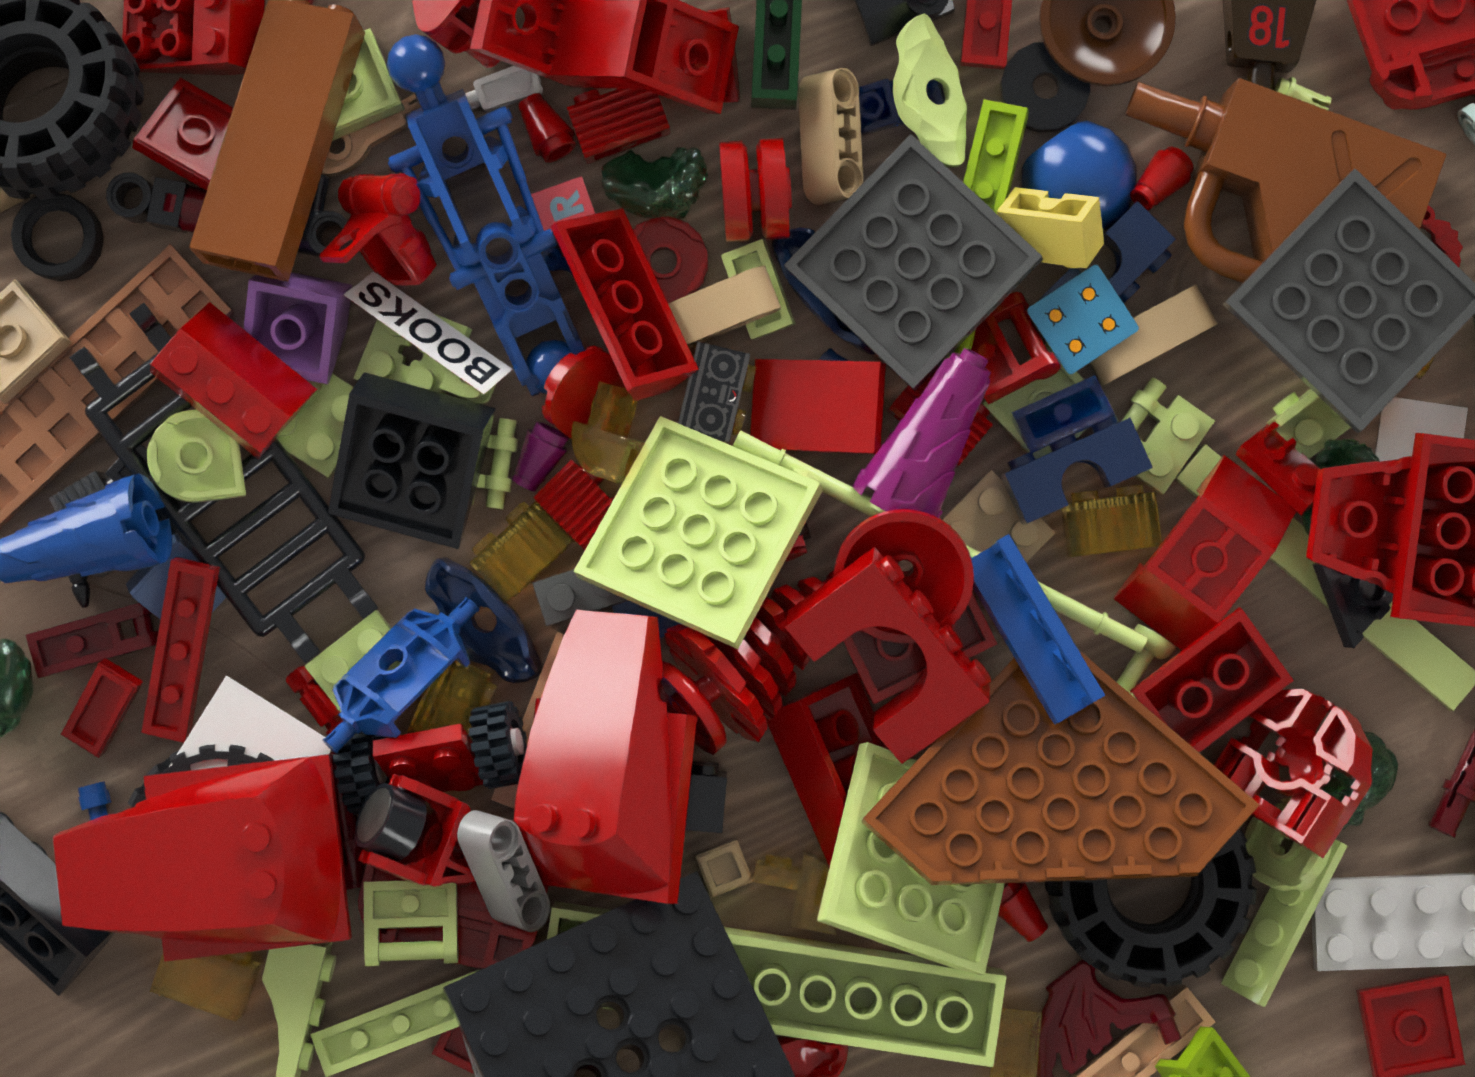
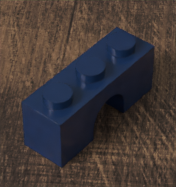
M1138 201L1103 235L1104 244L1112 251L1115 258V270L1108 281L1123 303L1141 287L1135 280L1147 268L1154 274L1172 256L1167 248L1176 240ZM1070 268L1039 300L1075 278L1081 272L1077 268Z
M1112 415L1090 425L1094 433L1077 441L1074 433L1049 443L1052 452L1035 459L1031 451L1007 462L1010 471L1000 476L1022 525L1069 505L1063 493L1061 482L1065 470L1072 463H1085L1093 467L1097 471L1104 488L1111 487L1153 468L1131 417L1118 422L1116 415Z

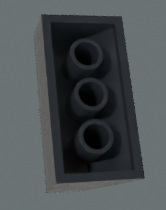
M0 811V943L54 993L60 996L105 947L114 935V932L62 925L56 864L47 856L45 850L38 843L30 841L14 826L12 820Z

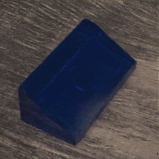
M1094 375L1012 412V422L1032 454L1115 416V413Z

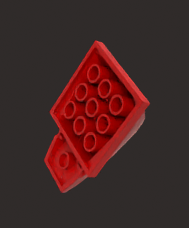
M1415 433L1412 456L1389 461L1364 462L1319 469L1317 472L1306 558L1348 576L1381 586L1384 590L1393 593L1390 617L1475 627V440Z
M576 610L560 644L542 697L536 698L534 721L516 792L514 822L520 829L543 885L665 904H678L697 715L667 712V704L659 696L658 687L663 678V664L658 617Z
M331 754L143 776L146 800L136 803L130 809L116 814L101 816L56 833L53 836L62 925L161 938L164 962L345 941L352 938Z

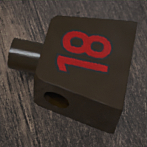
M1223 0L1227 65L1230 67L1247 68V81L1273 90L1275 72H1291L1299 62L1316 0Z

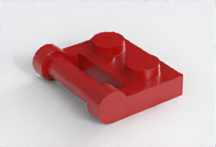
M1021 292L1009 294L976 328L971 350L989 360L985 368L991 372L989 376L990 384L984 395L988 405L1037 379L1042 380L1052 377L1061 368L1056 355L1053 352H1048L1027 312L1029 304ZM1005 319H1011L1031 357V360L1022 365L1018 364L998 325L999 322Z

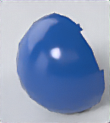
M1081 121L1065 129L1033 152L1022 166V188L1048 191L1049 198L1061 199L1065 193L1099 197L1103 230L1112 227L1128 211L1132 202L1130 192L1137 183V166L1128 145L1111 129L1090 121Z

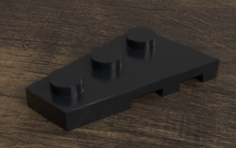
M1315 563L1313 567L1342 644L1346 648H1355L1364 638L1362 633L1373 621L1381 620L1391 609L1389 604L1393 600V593L1384 590L1381 586Z

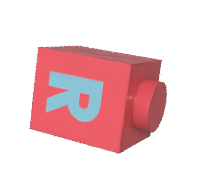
M582 176L531 194L544 231L551 229L550 226L555 222L595 214Z

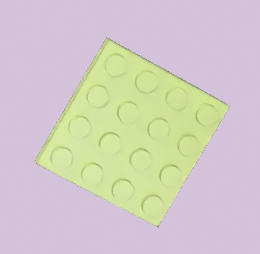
M660 416L574 569V573L581 580L738 649L820 497L823 488L820 482Z
M869 742L859 744L817 921L951 968L985 975L1005 883L931 885L862 823L863 818L917 760L910 758L901 764L888 749Z

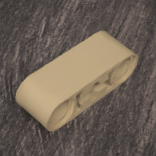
M838 68L805 76L801 80L798 89L803 189L806 197L815 205L847 200L863 184L859 86L856 77L849 69Z
M766 266L746 270L668 303L689 348L696 346L697 341L706 342L781 309Z
M1196 284L1134 317L1133 319L1139 326V330L1090 363L1102 386L1218 323Z

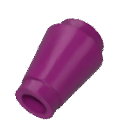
M537 421L533 430L527 429L512 480L523 488L536 492L539 484L544 481L567 452V448L564 446L569 438L552 426Z

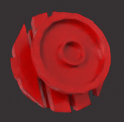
M834 570L826 576L823 582L813 576L799 580L797 584L801 589L799 592L787 584L774 589L771 596L773 600L768 597L765 598L738 649L682 624L665 629L667 631L664 634L666 644L671 648L669 651L677 666L688 677L671 663L662 661L663 678L659 683L658 693L660 698L667 704V712L697 715L694 743L702 750L714 755L726 744L727 737L722 722L733 732L739 733L745 739L760 742L768 728L766 718L773 720L782 706L781 695L787 696V693H790L796 684V673L793 671V666L796 665L803 671L810 661L809 655L785 629L787 612L833 578Z

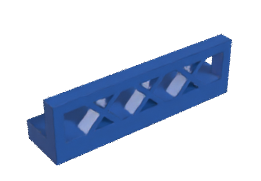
M1008 534L1000 538L990 548L972 557L974 568L973 589L1053 724L1056 725L1104 697L1103 690L1011 536Z

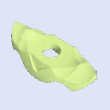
M924 13L906 23L897 37L896 46L899 52V64L893 79L894 102L902 122L917 135L920 143L946 167H959L965 160L967 106L962 93L957 66L948 54L944 41L938 34L931 18ZM930 80H935L942 84L945 101L941 105L933 103L927 96L926 87Z

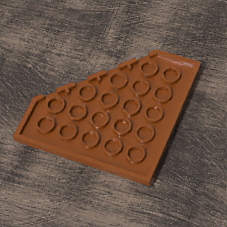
M1079 650L1103 690L1104 697L1054 725L1017 661L1013 658L990 682V702L939 737L865 815L862 823L931 885L1197 876L1253 814L1259 804Z

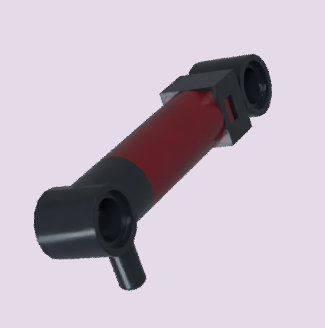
M123 172L116 175L109 182L106 189V199L109 207L128 221L133 223H144L147 221L158 228L187 233V231L194 232L207 191L203 188L190 186L186 182L156 176L153 185L139 174ZM321 175L297 253L319 257L326 248L322 243L323 232L331 226H339L343 229L348 221L339 213L324 211L330 181L327 175ZM134 187H141L143 191L141 203L134 208H126L124 203L126 193ZM350 240V241L346 242L344 245H342V246L340 247V249H339L338 251H340V250H342V249H345V248L348 247L353 241Z

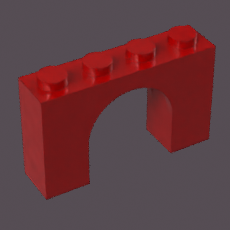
M873 547L788 610L785 629L814 662L855 632L869 627L882 626L897 629L910 636L919 645L926 659V666L922 675L913 685L874 712V733L898 761L903 764L989 703L991 677L980 661L977 659L970 661L961 650L963 647L962 642L955 631L947 624L942 627L932 616L934 610L924 594L919 590L912 592L902 580L905 576L898 563L889 555L883 557Z

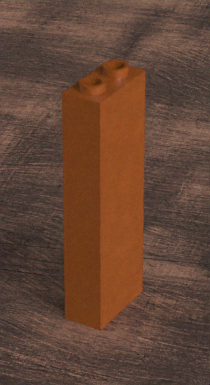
M268 0L189 246L203 264L286 282L289 281L365 36L364 29L350 9L335 4L329 5L328 8L314 6L306 0Z

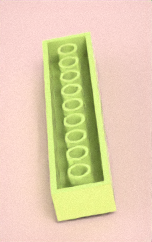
M555 901L551 909L547 939L611 910ZM724 927L775 1035L987 1067L994 1066L1007 978L1001 968L987 966L985 975H978L915 955ZM602 1007L603 1009L614 1010L610 1007Z

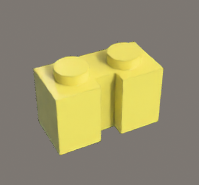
M1015 187L997 210V215L1042 255V263L1063 265L1067 268H1088L1104 245L1099 197L1065 193L1061 199L1049 198L1048 191Z

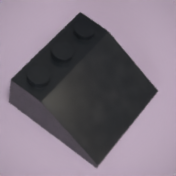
M364 372L349 393L328 514L459 550L487 451L496 408Z

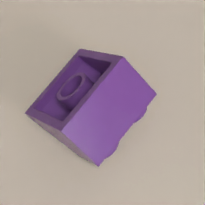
M292 272L288 282L255 275L248 281L244 330L305 380L328 384L347 330L350 300L344 294L352 288V284Z

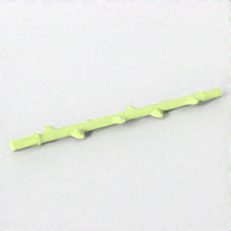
M740 430L733 444L734 447L820 482L823 493L870 517L885 512L869 502L871 496L865 493L861 496L849 484L843 483L786 454L785 449L782 448L780 451ZM967 546L971 558L981 553ZM1038 582L1055 611L1094 630L1093 633L1096 635L1100 633L1138 653L1143 650L1148 637L1109 618L1108 613L1103 612L1101 614Z

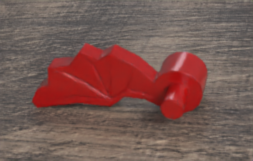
M1428 206L1420 228L1425 229L1431 234L1432 242L1460 268L1461 258L1459 254L1463 246L1458 241V231L1451 228L1450 222L1440 219L1434 220L1435 212L1432 207Z

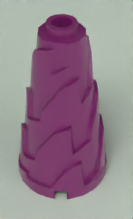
M964 348L961 354L953 352L950 358H945L919 399L916 398L893 433L889 434L879 451L872 457L865 470L861 468L853 484L854 490L861 496L866 488L873 490L874 494L869 502L884 511L909 509L922 511L940 518L943 513L941 507L955 475L954 470L971 432L970 426L990 384L989 376L991 372L985 368L989 360L967 348Z

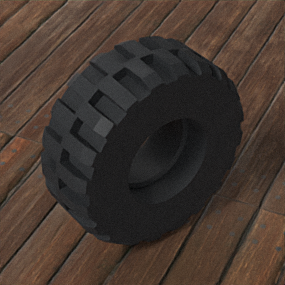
M0 0V187L9 197L25 200L30 198L31 194H35L40 200L59 197V192L68 190L70 193L85 188L86 182L96 176L101 178L111 169L110 164L115 158L124 155L131 144L128 140L131 132H136L139 127L142 114L137 109V105H141L144 100L143 84L138 79L140 73L139 66L112 24L107 22L102 13L90 3H81L79 0ZM47 67L69 69V80L66 90L60 101L49 112L27 122L14 123L3 121L6 99L12 88L23 77L31 72Z
M1239 828L1197 876H1191L1190 890L1180 909L1169 918L1153 924L1138 923L1123 916L1116 909L1110 898L1107 879L1045 881V890L1049 895L1051 915L1057 923L1062 936L1089 965H1092L1104 975L1114 980L1128 981L1134 986L1150 988L1151 984L1162 983L1164 986L1169 987L1182 984L1183 978L1191 975L1199 978L1211 971L1210 964L1219 957L1225 960L1235 949L1231 944L1238 933L1245 934L1251 921L1246 918L1249 906L1255 905L1257 888L1252 886V874L1256 873L1254 858L1248 854L1245 845L1247 839Z

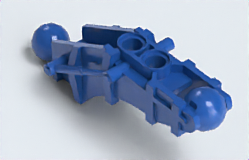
M416 34L405 36L394 43L388 53L387 68L389 76L394 83L405 91L414 92L421 106L405 114L416 146L389 157L388 165L395 174L401 172L417 179L411 167L422 162L425 163L417 179V186L420 190L419 206L455 269L454 272L450 273L451 277H449L453 288L456 287L459 290L472 283L475 284L522 387L527 385L532 397L540 394V392L547 395L548 391L544 389L545 381L556 364L567 354L573 353L577 355L585 351V348L541 252L557 246V240L551 229L544 231L526 182V175L507 125L512 123V114L509 108L506 109L503 106L476 118L463 89L447 96L445 95L439 82L444 75L445 59L443 51L438 44L427 36ZM497 129L501 141L491 136L484 137V135ZM456 136L464 139L467 144L465 150L460 155L449 156L442 151V145L448 138ZM507 160L516 184L519 186L527 211L521 205L516 207L500 172V169L503 168ZM485 162L513 225L509 227L501 222L488 223L480 229L477 234L476 243H473L446 179ZM427 196L433 198L440 197L456 233L453 246ZM495 238H504L510 242L508 251L501 256H492L486 252V246ZM523 279L529 283L528 289L521 296H510L505 293V287L510 281ZM556 320L566 342L556 339L542 341L531 350L526 359L516 338Z

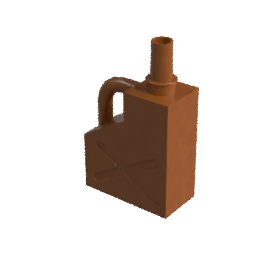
M1238 78L1224 92L1219 103L1208 100L1206 96H1203L1200 102H1196L1138 81L1125 112V116L1185 138L1184 147L1190 146L1201 150L1192 179L1196 180L1187 203L1184 220V230L1188 246L1202 265L1223 277L1240 283L1245 282L1353 169H1357L1420 230L1447 155L1433 148ZM1221 190L1242 197L1254 259L1227 249L1219 244L1213 235L1211 228L1212 214Z

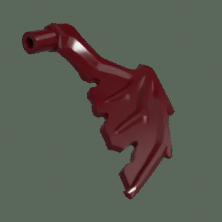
M1080 960L1046 987V990L1049 992L1047 1002L1029 1034V1038L1034 1039L1035 1077H1054L1053 1069L1057 1061V1053H1060L1063 1069L1071 1075L1086 1065L1089 1049L1094 1055H1098L1105 1045L1111 1044L1113 1040L1110 1032L1112 1022L1116 1028L1121 1030L1140 1023L1157 1024L1165 1045L1182 1039L1174 1020L1176 1013L1169 999L1164 994L1123 999L1103 987L1097 981L1095 967L1089 965L1084 960Z

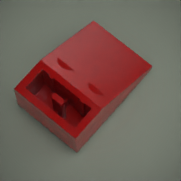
M124 0L122 40L136 59L140 72L245 74L264 14L265 0Z

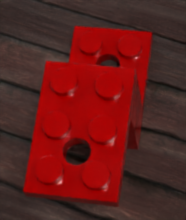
M480 0L470 49L569 87L646 89L707 114H721L739 26L680 0ZM519 6L525 15L524 24L521 29L518 27L515 19ZM691 48L696 53V62L693 68L689 63Z

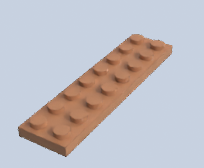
M169 244L69 337L72 344L7 404L0 401V528L101 436L85 414V408L88 403L99 395L69 358L81 348L86 347L113 383L116 384L158 353V350L129 314L141 304L145 303L171 338L209 302L228 317L235 312L173 245ZM157 377L153 378L107 412L112 420L116 422L160 380Z

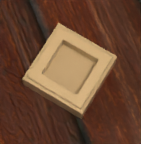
M737 838L695 854L711 898L753 882Z

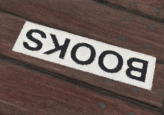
M374 271L344 294L346 298L483 395L513 370Z

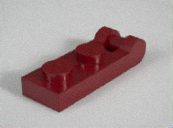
M136 603L25 635L37 678H44L100 662L104 658L110 659L156 646L158 631H154L150 615L153 613L140 603ZM132 620L137 636L125 639L120 623Z

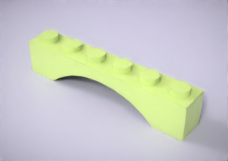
M333 942L269 949L262 981L272 1001L278 1024L279 1057L276 1077H300L301 1071H308L311 1066L315 1046L308 1042L312 1025L319 1027L324 1014L326 1000L319 997L323 981L330 982L334 972L336 956L330 954Z

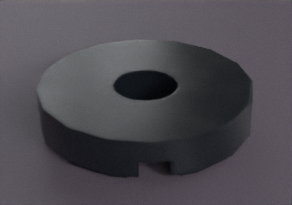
M1034 42L1018 50L1007 63L1000 82L1002 103L1027 107L1029 115L1026 127L1038 133L1056 132L1072 124L1085 109L1091 92L1089 83L1069 75L1053 60L1044 42ZM1040 76L1051 77L1057 84V94L1050 99L1040 98L1033 90L1034 80Z

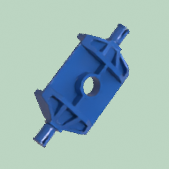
M465 597L448 616L442 612L439 615H435L418 609L408 612L333 686L332 691L342 711L339 716L343 722L322 740L325 745L337 754L355 733L359 734L362 732L365 735L397 738L401 732L394 724V721L455 660L465 668L470 664L459 633L461 632L460 628L480 611L478 606L471 599ZM395 661L401 662L395 669L387 671L389 666Z

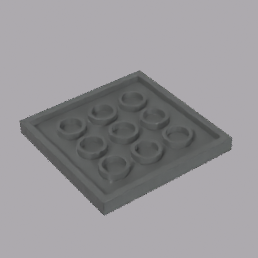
M910 134L784 266L908 386L916 391L941 365L943 360L948 358L1041 263L1043 257Z
M1353 169L1223 305L1358 433L1383 410L1475 314V282L1357 169Z

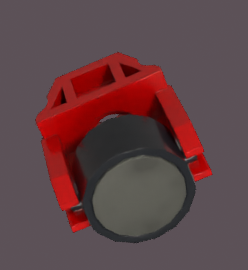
M393 774L389 784L382 783L370 793L359 812L355 826V841L357 846L368 851L362 850L358 861L405 881L423 886L430 885L436 887L447 883L476 882L465 856H462L463 852L457 837L459 824L463 817L471 812V809L466 803L460 802L458 798L403 775ZM426 801L433 809V813L415 858L411 863H398L409 855L422 834L426 821Z

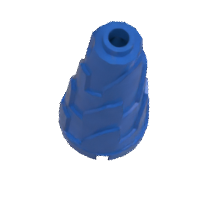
M139 473L121 478L106 485L103 490L66 503V508L27 523V527L0 539V580L3 583L29 580L49 581L76 574H81L83 577L113 570L131 571L167 562L172 550V533L169 518L158 521L155 511L165 507L153 483Z

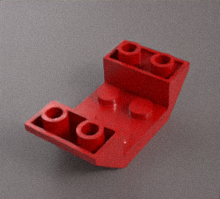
M1225 455L1221 457L1196 491L1199 493V496L1145 565L1139 563L1113 597L1115 601L1180 650H1184L1222 620L1276 551L1296 513V510L1284 499Z

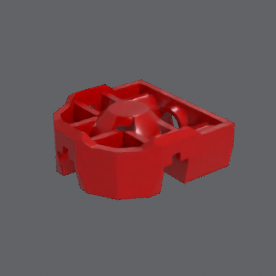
M1305 689L1281 690L1248 715L1253 720L1249 727L1252 731L1248 738L1244 736L1240 742L1231 737L1214 766L1259 804L1252 814L1253 817L1319 857L1324 858L1340 831L1348 823L1371 787L1373 748L1363 732L1358 719L1347 710L1337 707L1324 697ZM1329 713L1326 720L1324 721V723L1322 724V726L1316 734V729L1320 725L1325 715ZM1269 732L1279 737L1275 742L1279 747L1275 753L1269 751L1265 758L1257 751ZM1279 766L1289 768L1291 780H1280ZM1334 769L1354 780L1351 786L1353 789L1351 796L1345 795L1342 802L1322 790L1330 781ZM1266 784L1277 793L1291 797L1283 811L1259 797Z

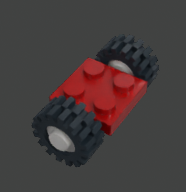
M512 701L476 707L471 711L472 716H470L469 722L472 728H469V735L462 724L399 735L397 738L365 735L362 732L359 734L355 733L338 753L333 755V762L337 765V770H334L335 778L339 779L337 788L339 793H343L342 802L344 806L347 805V810L353 813V815L359 814L370 793L382 783L389 784L393 774L403 775L442 792L452 790L468 791L478 785H484L488 789L518 784L527 748L525 739H527L526 731L522 729L523 721L519 717V710L517 707H514Z

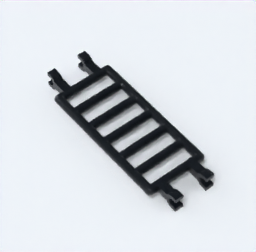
M143 303L129 314L158 350V353L114 384L86 347L81 348L69 357L99 395L88 403L85 408V414L132 475L142 474L153 483L165 507L158 510L165 519L169 518L170 525L195 558L201 563L220 567L217 586L253 633L258 637H265L278 627L303 662L306 663L321 651L293 615L334 584L339 586L363 619L378 609V606L351 573L364 562L365 553L338 517L328 514V504L277 438L259 460L252 454L242 460L244 482L270 462H273L288 484L209 543L206 542L191 521L219 500L197 503L186 502L179 507L172 497L157 486L150 474L148 465L136 451L138 446L152 437L158 426L167 418L176 413L187 411L193 406L177 395L125 434L122 433L107 413L155 378L150 373V363L172 339L148 306ZM300 498L315 517V520L235 579L219 557ZM328 534L343 556L263 615L247 593L324 535Z

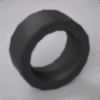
M58 193L59 197L40 200L36 196L23 204L14 217L11 240L15 254L22 265L43 278L56 281L79 278L91 270L101 256L104 237L99 219L91 208L71 195ZM59 210L68 212L77 218L82 226L84 239L82 248L75 257L67 262L56 264L47 262L38 256L33 248L31 236L33 227L40 217L48 212Z

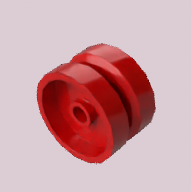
M783 138L759 140L756 145L757 168L749 169L747 147L742 141L719 142L726 243L750 240L753 235L752 212H760L761 231L767 240L790 238L789 209H792L790 168L786 167Z

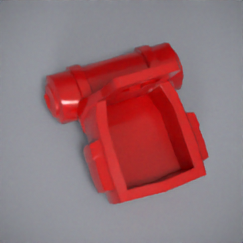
M405 173L389 175L358 174L344 179L338 188V199L342 208L352 215L342 231L321 252L319 258L322 262L347 263L360 251L371 269L392 285H420L429 277L437 264L431 254L432 250L426 236L421 230L413 227L408 215L416 211L420 204V190L417 186V179ZM353 241L348 247L338 251L346 242Z

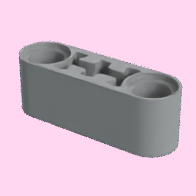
M479 810L467 813L458 827V842L491 917L498 922L528 932L539 930L548 919L550 901L518 825L512 820Z

